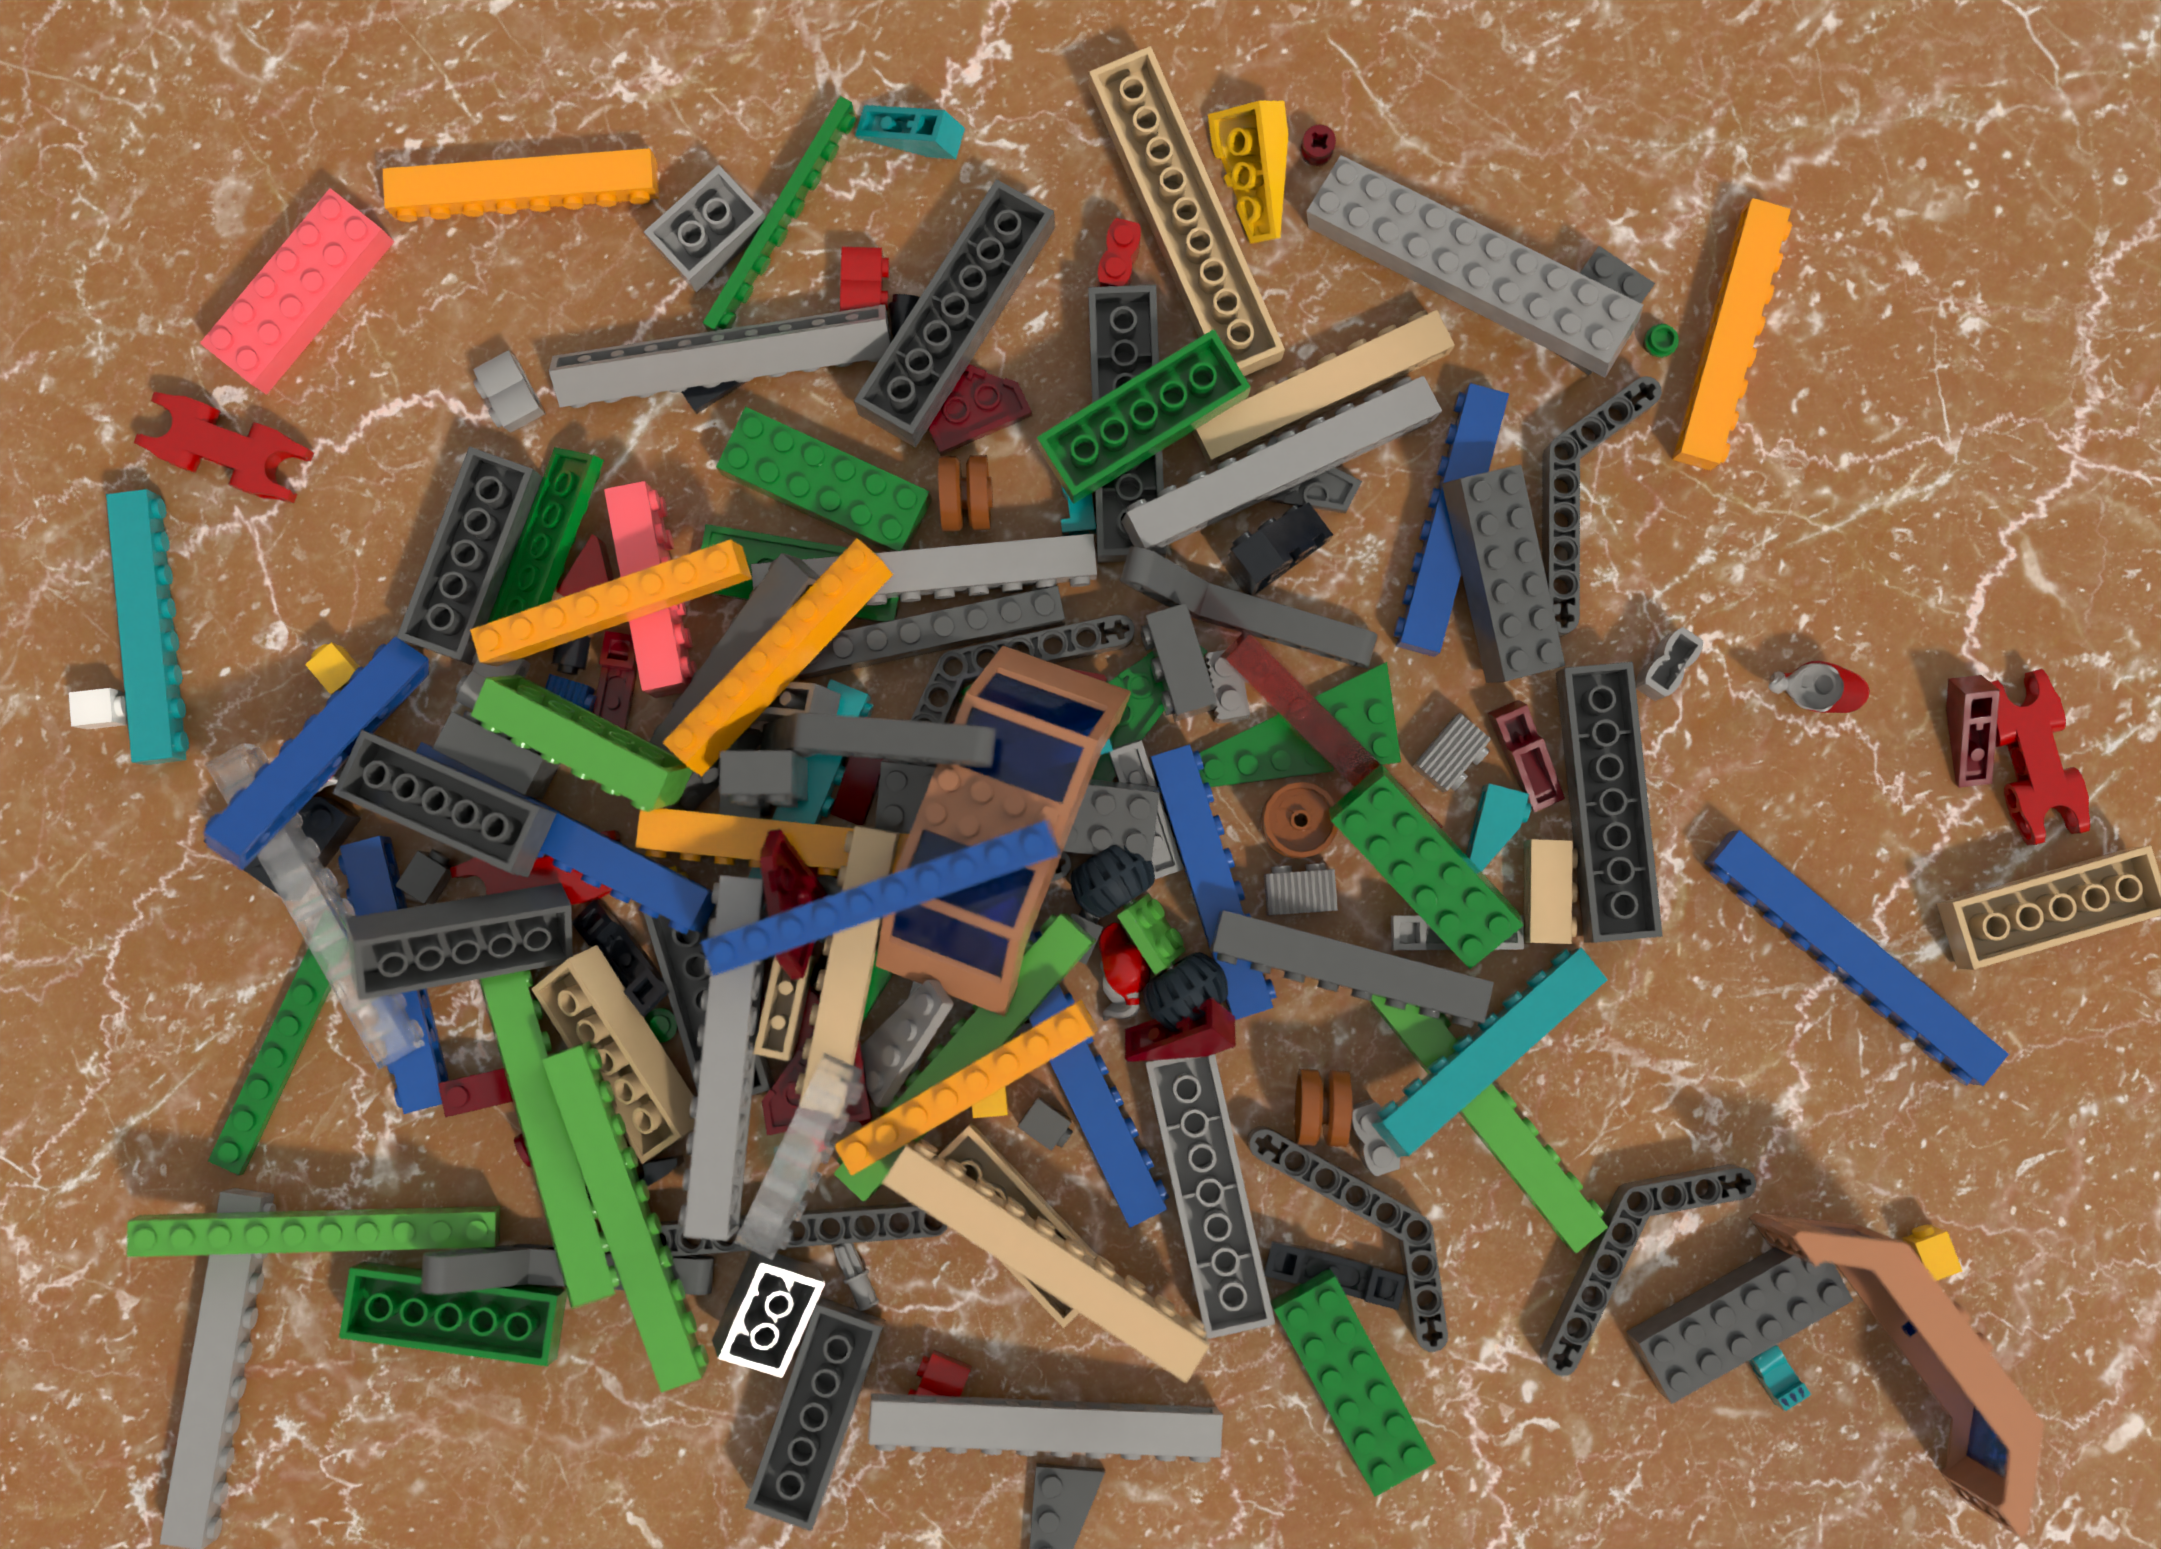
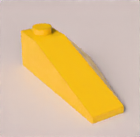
M1259 100L1208 114L1212 149L1216 159H1221L1226 171L1224 176L1227 187H1232L1238 201L1236 209L1250 244L1280 238L1288 147L1285 102Z

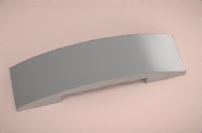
M1419 915L1391 916V950H1451ZM1520 915L1521 920H1522L1523 925H1524L1523 915ZM1524 926L1494 950L1524 949Z

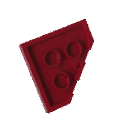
M969 364L928 430L940 456L1029 418L1032 416V411L1018 382L1008 378H999L987 373L986 370Z
M769 830L759 857L768 917L828 897V893L782 830ZM815 941L775 954V959L792 980L805 977Z
M814 1030L812 1031V1033H811L810 1036L808 1037L809 1039H812V1038H813ZM860 1036L846 1106L841 1113L799 1105L801 1095L796 1094L797 1081L800 1073H806L808 1060L803 1059L805 1043L762 1100L767 1135L871 1119L872 1114L866 1088Z

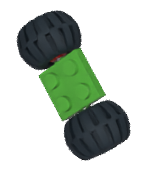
M1112 845L1099 854L1093 855L1085 863L1073 870L1070 878L1072 892L1077 903L1086 912L1098 918L1107 916L1123 906L1125 910L1117 915L1154 974L1162 971L1144 987V1003L1148 1014L1152 1019L1161 1022L1162 1026L1169 1029L1168 1031H1179L1177 1029V1022L1182 1021L1183 1016L1185 1019L1189 1017L1192 1021L1196 1022L1206 1015L1203 1010L1199 1009L1205 1000L1213 998L1219 1004L1226 1000L1228 996V982L1224 970L1213 958L1201 952L1190 954L1175 963L1174 960L1186 951L1180 933L1175 928H1171L1164 917L1165 912L1162 905L1156 899H1153L1149 893L1137 901L1134 899L1149 889L1155 881L1152 861H1145L1139 853H1131L1125 845H1123L1125 851L1116 845ZM1196 1006L1200 1013H1193L1192 1009Z

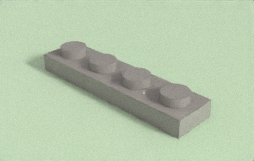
M1142 740L1130 742L1113 748V751L1108 752L1118 782L1156 786ZM1160 795L1152 855L1155 879L1184 870Z

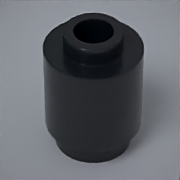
M587 635L555 646L551 664L558 666L557 672L578 675V670H586L591 638Z

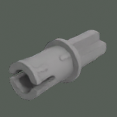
M854 1244L837 1245L834 1248V1252L845 1275L843 1282L844 1284L848 1283L858 1310L864 1311L875 1306L880 1301L876 1297L867 1276L869 1269H864Z

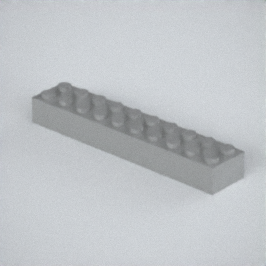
M1342 155L1338 158L1306 211L1308 228L1604 378L1640 320L1643 304Z
M720 876V883L714 884L712 902L717 904L716 918H711L709 939L769 918L763 879ZM706 958L705 974L710 975L709 990L704 989L701 1002L702 1011H706L705 1025H700L698 1032V1046L703 1047L702 1060L696 1062L694 1070V1082H699L698 1097H693L690 1109L691 1118H696L694 1133H689L687 1140V1154H692L691 1168H686L683 1178V1190L688 1191L687 1205H682L679 1217V1225L684 1227V1237L727 1241L739 1231L756 1054L753 1053L759 1030L766 958L715 976L712 975Z

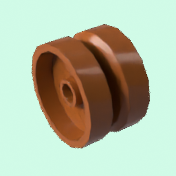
M987 455L969 456L966 462V477H962L961 463L957 456L939 457L938 482L942 531H960L964 524V510H968L969 525L973 531L991 530L993 489L992 477H989Z
M1306 782L1287 784L1273 793L1262 808L1260 817L1262 836L1269 847L1283 857L1302 859L1317 855L1329 847L1337 835L1338 828L1331 822L1329 808L1335 802L1327 791L1316 784ZM1298 814H1303L1302 820L1307 821L1305 826H1297L1294 822V817Z
M1317 1069L1298 1070L1294 1111L1295 1140L1297 1145L1315 1146L1320 1139L1323 1125V1136L1327 1146L1347 1147L1353 1108L1349 1071L1330 1070L1326 1075L1323 1091L1322 1077Z

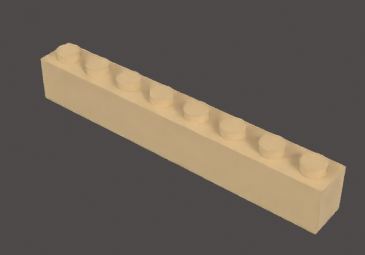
M1425 310L1420 311L1408 318L1407 324L1399 328L1395 324L1390 325L1378 332V337L1369 342L1366 339L1358 340L1347 347V352L1336 356L1335 353L1328 354L1317 361L1318 366L1307 371L1305 367L1296 369L1287 375L1288 380L1277 385L1275 381L1266 383L1256 390L1258 394L1244 399L1192 431L1208 466L1211 467L1270 439L1272 435L1277 436L1449 355L1455 344L1438 310L1428 314Z
M856 825L854 832L848 831L844 846V852H849L847 866H841L837 886L843 887L842 892L892 875L900 833L862 825ZM883 917L829 935L826 938L823 955L829 956L826 970L821 969L818 976L816 990L822 991L819 1005L814 1004L811 1011L809 1024L815 1025L813 1038H807L804 1046L803 1059L808 1060L806 1073H800L797 1081L796 1094L801 1095L799 1105L839 1113L846 1106Z

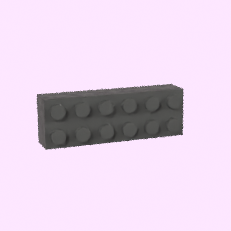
M469 446L396 638L473 665L472 661L476 648L470 629L485 625L489 620L543 477L527 466Z
M1522 465L1442 483L1486 683L1506 682L1565 666Z
M361 730L332 793L502 870L524 877L529 876L557 814L414 750Z
M561 883L346 918L351 977L359 1001L559 965L573 957L571 903Z
M717 904L702 932L689 930L687 934L668 926L670 919L661 914L656 919L643 913L663 980L669 989V1000L693 1079L696 1062L702 1060L703 1047L698 1046L700 1025H705L706 1011H702L701 1008L702 994L704 989L709 990L710 975L705 974L706 955L701 941L709 939V924L711 918H716ZM756 1054L752 1095L768 1091L775 1084L766 1056ZM695 1082V1086L698 1092L699 1082Z
M1774 1247L1629 1329L1626 1333L1657 1390L1673 1404L1854 1300L1834 1263L1823 1261L1815 1267L1807 1261Z
M822 1297L818 1300L745 1506L746 1509L812 1532L881 1336L885 1319Z

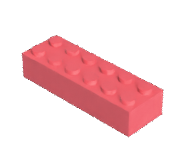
M329 188L203 338L200 344L247 382L267 395L392 246L394 241L378 225Z
M645 481L604 489L620 577L670 561L669 550L674 549L670 530H665L663 517L668 516L666 503L663 497H659L657 490H653ZM685 602L629 621L642 691L655 698L684 693L691 683L692 676L697 671L695 661H690L688 648H692L691 634L689 628H684L682 615H686Z

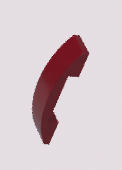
M605 631L599 661L602 668L593 713L626 730L637 675V662L632 635Z

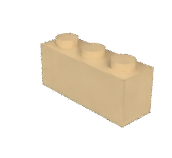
M1531 839L1524 841V943L1572 944V937H1576L1577 920L1576 917H1572V903L1577 901V884L1572 882V869L1577 867L1578 853L1577 849L1573 848V840Z
M774 956L753 1054L785 1061L792 1060L795 1056L816 959L815 956L810 957L805 977L793 980L782 966L779 965Z

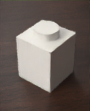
M104 688L69 692L72 727L96 729L127 725L124 691Z

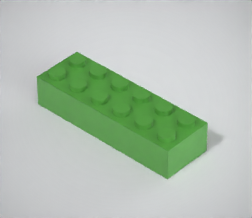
M518 674L487 677L470 715L482 721L481 726L491 732H503L511 737L510 741L515 745L526 749L533 748L541 752L540 756L544 760L553 764L562 763L572 768L570 772L576 777L597 781L602 784L601 789L616 796L623 795L632 800L631 804L634 807L643 811L650 812L651 810L679 803L693 771L677 756Z

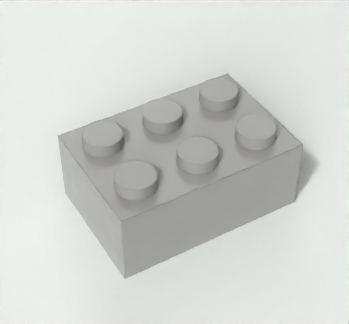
M718 164L644 231V234L651 245L690 287L697 292L750 245L766 216Z

